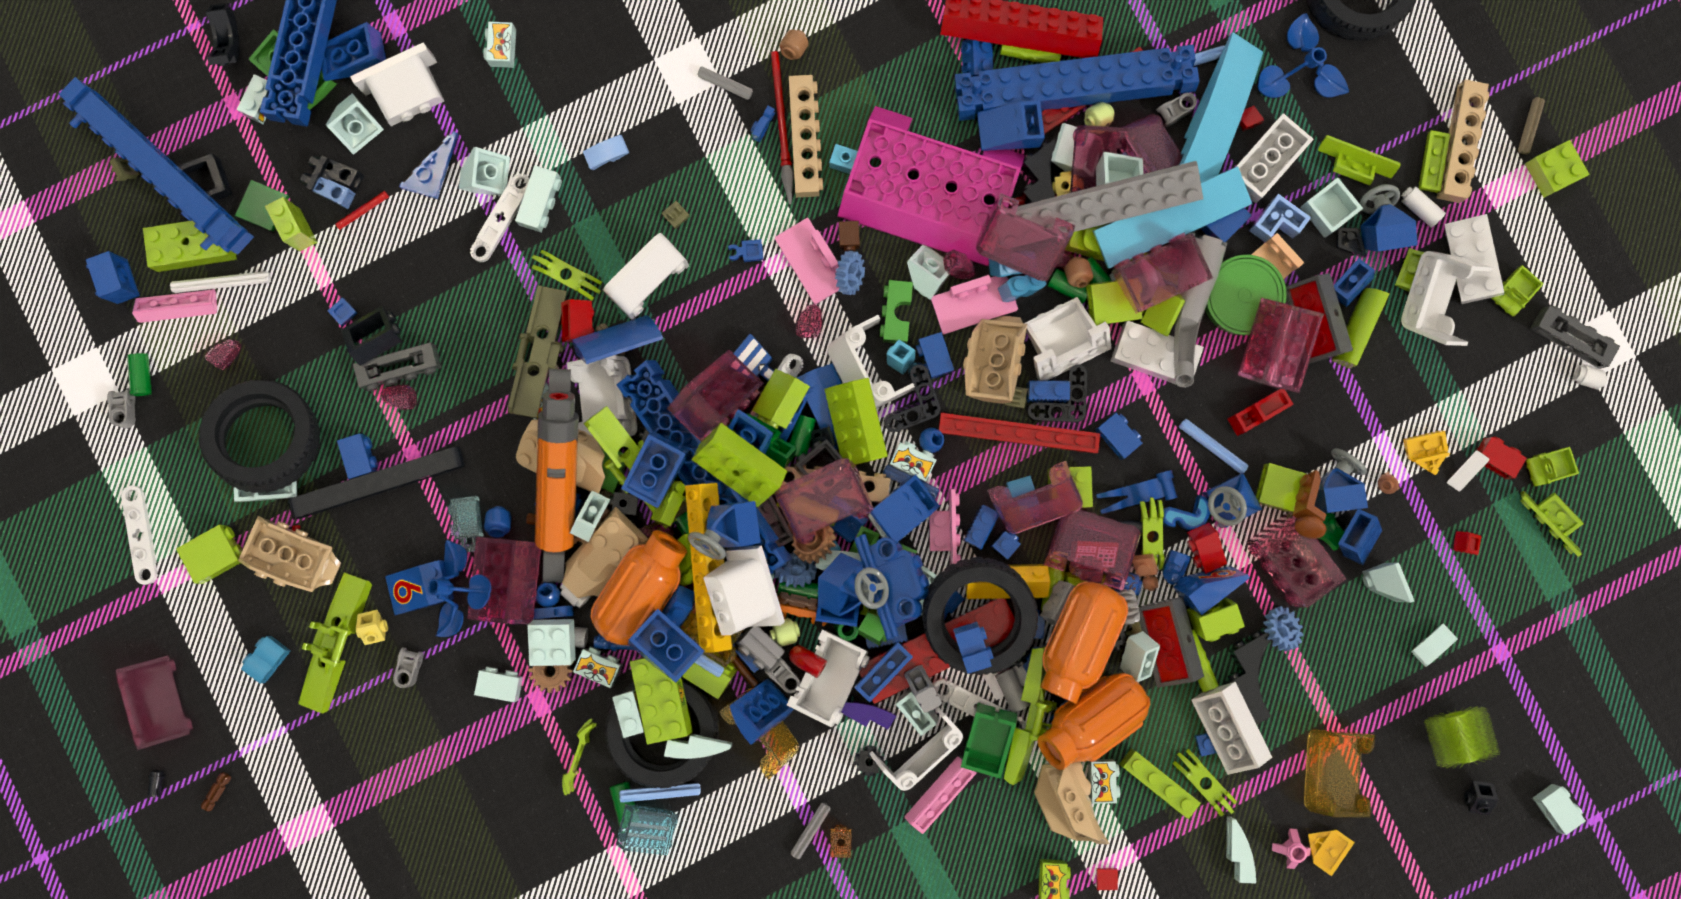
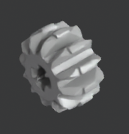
M1132 589L1120 590L1117 593L1124 597L1128 604V615L1125 624L1129 625L1139 622L1140 612L1135 592Z

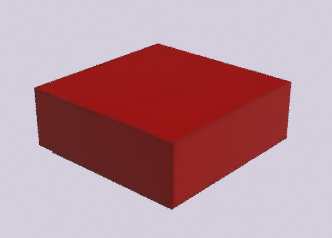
M1096 868V889L1118 890V869Z

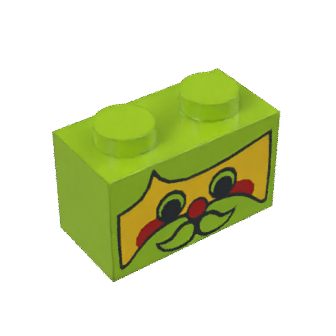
M1040 859L1038 899H1069L1070 890L1067 888V879H1070L1071 870L1070 867H1067L1068 864L1064 860Z

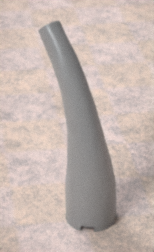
M1195 233L1187 234L1178 273L1177 291L1185 300L1175 321L1174 375L1175 384L1179 387H1189L1194 382V355L1198 330L1211 291L1218 278L1227 247L1226 242L1222 243L1223 240L1206 235L1197 238Z

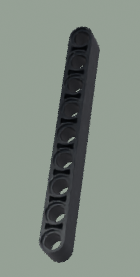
M452 447L288 499L287 502L292 519L297 520L463 468L465 463L460 447Z

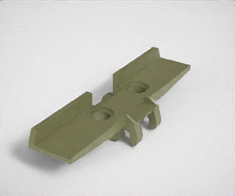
M540 285L537 287L526 331L527 334H520L519 339L521 341L516 362L512 365V369L517 372L508 404V413L537 419L548 371L550 368L559 369L556 364L558 354H562L564 348L561 343L556 341L561 321V302L565 301L567 291ZM539 330H546L548 336L541 339L537 336ZM530 342L533 343L529 363L524 362L528 343ZM533 370L539 371V373L535 376H531L528 374Z

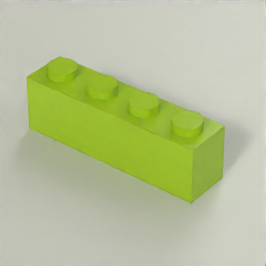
M1130 749L1119 763L1121 767L1188 820L1201 804L1135 750Z

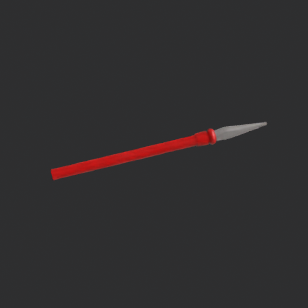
M772 51L771 59L781 147V178L788 202L791 204L794 172L791 168L792 162L788 149L779 52Z

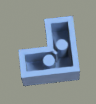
M1278 194L1270 201L1249 231L1264 242L1269 240L1278 228L1291 238H1294L1302 231L1311 217Z

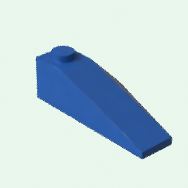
M832 363L797 377V379L810 386L806 393L808 396L807 403L819 428L830 426L836 444L834 448L837 450L839 448L824 390L825 388L842 384Z

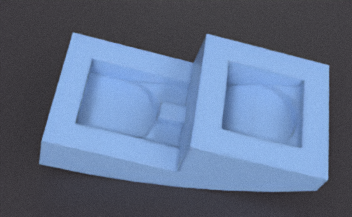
M622 135L602 141L583 151L591 170H595L609 161L614 162L629 153Z

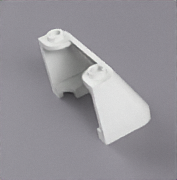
M614 355L589 364L582 360L567 362V369H571V381L579 383L583 422L578 423V429L592 436L583 423L607 406L630 436L635 435L637 432L636 413L630 406L633 400L631 397L625 398L616 385L627 375H631L628 359L624 356Z
M822 630L818 637L821 646H816L815 654L826 659L827 664L818 678L813 677L807 672L805 673L800 686L796 688L799 693L796 692L794 696L790 697L787 706L833 727L835 724L838 725L843 717L841 711L861 668L867 666L870 657L867 656L868 651L849 641L843 640L829 631Z

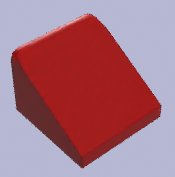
M1255 106L1244 109L1239 124L1242 131H1246L1262 124L1264 119Z
M1457 531L1453 550L1478 555L1481 535Z

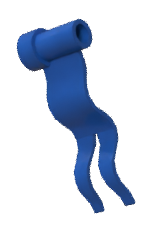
M1172 470L1156 474L1157 478L1097 494V498L1128 495V498L1100 510L1101 514L1140 504V501L1148 502L1151 497L1154 500L1165 497L1166 501L1178 498L1172 480L1174 478Z

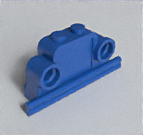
M863 534L854 538L863 568L872 567L879 570L888 583V599L882 607L877 609L886 639L890 640L899 636L898 627L917 619L921 615L922 605L919 601L927 597L929 581L926 575L923 574L921 568L923 563L919 555L903 550L899 542L887 537L881 538L877 543L869 546L867 536ZM866 574L871 582L881 583L875 575ZM883 589L878 590L874 594L875 603L881 599Z

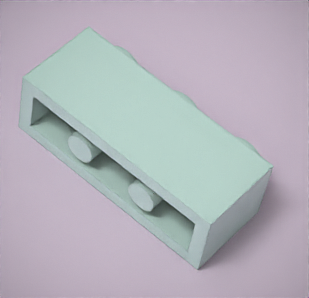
M534 165L515 219L519 226L541 233L543 228H546L549 221L547 215L555 204L554 195L556 191H559L562 183L561 177L557 172Z

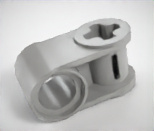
M1185 93L1174 100L1164 103L1156 111L1161 113L1166 122L1165 126L1168 127L1189 115L1195 108L1197 99L1193 94ZM1182 101H1188L1191 107H1184Z
M126 389L124 392L109 391L107 402L110 423L124 429L131 428L136 422L135 396H130V389ZM124 414V420L120 422V418Z
M404 647L401 648L393 677L394 684L397 687L407 688L416 683L424 656L422 651L417 653L408 651ZM404 673H407L409 676V681L406 684L401 680Z
M781 657L771 669H764L767 675L787 693H795L797 691L796 688H787V679L794 678L797 686L801 684L800 678Z

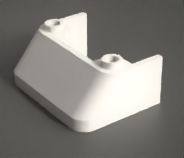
M659 233L606 284L603 291L631 320H634L644 309L642 307L643 301L671 273L680 274L685 268L689 267V264L662 233Z
M1427 251L1423 253L1401 317L1403 327L1444 345L1467 346L1468 341L1453 336L1455 323L1451 317L1445 315L1457 278L1467 279L1473 274L1474 270L1492 272L1493 267L1467 258L1439 252Z
M879 315L850 328L829 344L828 355L842 383L869 378L855 349L864 344L866 340L864 331L879 324ZM869 378L876 409L913 391L915 387L912 383L895 392L890 383L880 381L872 384Z
M939 707L935 710L948 724L896 772L893 773L873 751L869 753L883 773L900 790L911 789L962 741L963 735L961 731Z

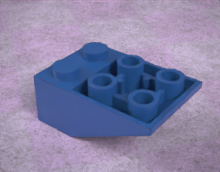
M1040 100L1020 101L977 112L981 151L1038 148L1045 139Z
M915 474L901 483L869 512L886 535L898 542L940 506Z

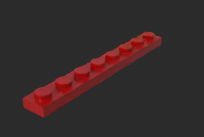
M947 413L940 414L938 429L942 434L1094 454H1098L1100 433Z

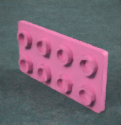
M809 218L802 220L775 236V241L814 304H818L838 292L839 287H836L838 280L835 279L836 269L839 268L838 262L820 232L815 230Z
M987 275L950 288V291L933 296L931 301L942 334L945 335L978 324L981 319L991 320L1017 311L1016 301L1003 302L998 291L999 286L1008 281V277L994 276L990 278Z
M955 489L948 491L949 511H935L929 516L930 551H950V565L956 564L957 561L961 560L960 555H957V547L960 546V534H956V527L960 526V514H956V506H959V493H955Z

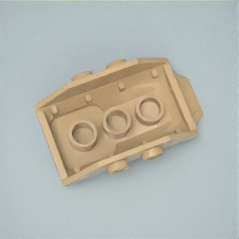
M1000 316L992 320L981 319L975 327L972 337L968 340V356L965 357L963 363L967 396L986 402L1002 404L1012 402L1017 378L1021 373L1020 360L1021 356H1024L1025 353L1024 340L1028 325L1022 322L1021 317Z
M531 420L521 438L516 459L521 466L536 473L538 420ZM579 429L576 486L599 494L605 479L602 469L605 455L595 438Z
M615 507L604 520L601 519L589 542L583 539L580 541L582 545L565 563L566 571L562 584L579 599L586 596H599L625 554L636 545L645 544L648 538Z
M260 516L257 517L238 559L240 563L255 571L254 575L264 579L270 577L274 579L273 583L283 587L290 585L313 592L317 587L333 583L341 562L335 557L331 546L307 537L308 533L305 531L289 529L290 525L278 521L276 524Z
M1049 762L1043 764L1034 793L1050 830L1075 841L1110 844L1095 818L1089 798L1091 784L1084 775L1082 763L1074 762L1064 770L1056 769Z

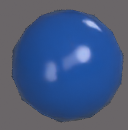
M927 428L920 434V446L923 450L930 453L937 452L943 447L944 435L936 428Z
M552 582L542 583L536 588L535 599L539 605L549 608L555 606L560 600V589Z

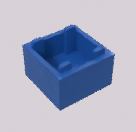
M110 251L86 259V269L90 271L96 289V296L115 304L140 296L127 259Z

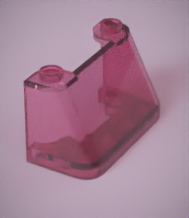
M1153 113L1118 129L1110 139L1114 148L1118 146L1123 147L1121 149L1122 153L1127 152L1129 156L1143 158V174L1177 166L1183 158L1178 147L1163 126L1161 117Z
M1080 125L1074 130V149L1069 193L1096 187V166L1103 152L1116 154V148H1122V144H1119L1121 139L1128 138V128Z
M848 458L837 460L781 486L774 493L796 541L802 544L813 541V537L816 535L815 531L850 515L858 517V519L867 517L870 514L869 512L874 510L858 468Z
M1066 461L1056 464L1050 469L1049 476L1052 484L1014 498L1005 486H997L988 490L990 499L1007 531L1013 534L1020 533L1075 513L1081 509L1083 500L1073 472Z
M168 655L115 671L137 751L189 735V730L193 729L190 718H185L173 678V671H176L174 659L169 660Z

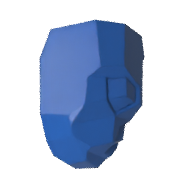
M1169 550L1162 569L1163 578L1167 583L1175 585L1184 576L1190 556Z

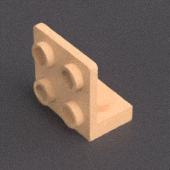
M1278 233L1252 254L1271 262L1279 270L1283 279L1304 263Z

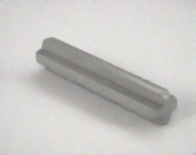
M703 66L698 70L697 75L699 78L747 100L750 99L753 93L751 88Z
M821 803L792 849L791 855L800 859L830 811V807L827 804Z

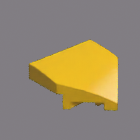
M1443 430L1403 439L1407 459L1434 475L1438 473V468L1444 459L1450 455L1447 452L1446 433Z
M1338 830L1308 834L1313 864L1332 876L1355 842Z

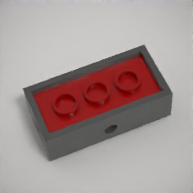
M1330 273L1316 275L1286 286L1287 303L1306 364L1319 362L1353 351Z
M1183 597L1140 606L1139 622L1142 631L1160 645L1153 668L1157 688L1190 683L1204 677Z

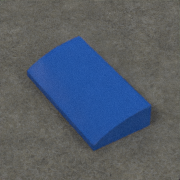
M646 315L572 339L576 355L583 362L589 364L662 340L663 336L654 321Z
M766 679L730 705L734 721L750 745L782 722L794 710L787 706L789 700L769 679Z

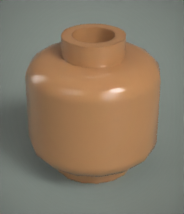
M791 29L786 32L779 45L782 55L787 59L793 60L801 58L809 43L803 31Z
M1074 257L1066 264L1064 271L1069 285L1083 288L1093 279V272L1088 260Z

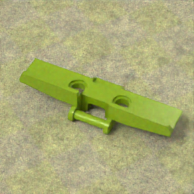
M605 406L583 424L610 458L603 464L604 467L609 469L623 486L626 477L619 469L622 466L621 463L623 462L631 470L644 441H639L637 446L614 414ZM621 447H628V450L623 454H618ZM644 501L651 512L654 513L656 507Z
M344 573L325 622L311 621L309 628L318 630L313 644L303 643L302 646L303 650L311 651L313 657L305 678L299 705L319 713H325L329 710L346 662L345 660H340L347 636L351 633H356L357 614L363 613L372 587L369 581ZM339 617L341 622L338 626H335V620Z
M1045 647L1032 649L1021 700L1029 702L1031 705L1025 729L1015 728L1004 779L1012 785L1023 779L1035 741H1038V737L1051 728V724L1043 722L1044 713L1053 711L1057 706L1055 702L1044 700L1046 690L1040 688L1046 674L1042 659Z

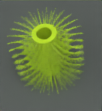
M1455 709V712L1445 714L1444 718L1434 717L1439 722L1435 719H1430L1435 721L1430 725H1434L1435 729L1439 730L1434 732L1437 734H1433L1438 736L1436 737L1438 739H1431L1437 740L1433 742L1439 743L1436 745L1442 747L1438 748L1444 749L1441 750L1443 752H1440L1445 754L1442 755L1444 757H1441L1444 759L1440 760L1453 764L1452 762L1455 764H1469L1477 760L1481 761L1479 759L1491 756L1488 755L1489 753L1493 754L1491 752H1496L1488 750H1496V747H1494L1495 749L1489 748L1493 747L1491 745L1494 744L1488 743L1491 742L1486 740L1489 738L1482 736L1487 734L1484 732H1489L1485 731L1489 730L1486 728H1490L1481 725L1485 721L1479 720L1480 717H1483L1480 715H1484L1482 713L1485 712L1477 710V713L1472 710L1473 712L1470 710L1456 712Z

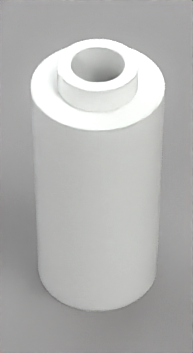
M1416 186L1413 189L1411 187L1407 188L1401 195L1403 197L1401 202L1431 228L1446 214Z

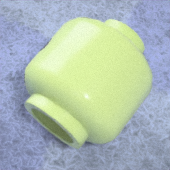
M1098 102L1085 111L1084 122L1088 128L1094 131L1104 129L1111 125L1114 120V110L1110 104L1105 102Z
M785 618V622L781 626H772V630H769L770 638L776 641L780 647L794 644L797 642L798 637H800L798 624L791 618Z

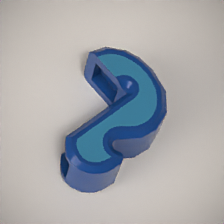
M1197 495L1193 513L1172 507L1164 508L1163 525L1170 528L1175 527L1177 523L1185 530H1193L1206 524L1210 515L1207 498Z

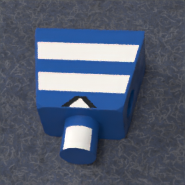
M751 334L748 335L726 362L728 367L753 381H756L760 375L769 381L774 372L768 366L772 361V357Z

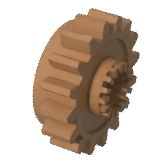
M810 519L809 522L802 523L792 537L794 543L791 545L795 549L793 552L799 559L809 564L813 560L819 563V558L826 560L825 555L827 553L832 554L830 548L836 546L833 542L836 539V536L833 534L834 530L825 521L821 522L819 519H816V521Z
M553 665L556 671L554 676H551L547 673L548 666H533V668L528 669L529 672H533L529 680L535 679L536 682L533 686L540 685L541 692L546 688L548 693H552L553 688L556 692L561 691L560 685L564 688L568 686L566 681L572 680V677L569 675L574 670L570 669V665Z

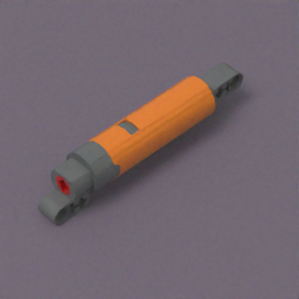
M549 369V391L543 394L542 411L538 414L535 544L539 549L544 550L543 582L562 583L564 578L565 550L570 549L574 545V535L570 531L575 523L579 416L575 412V396L570 392L571 369Z

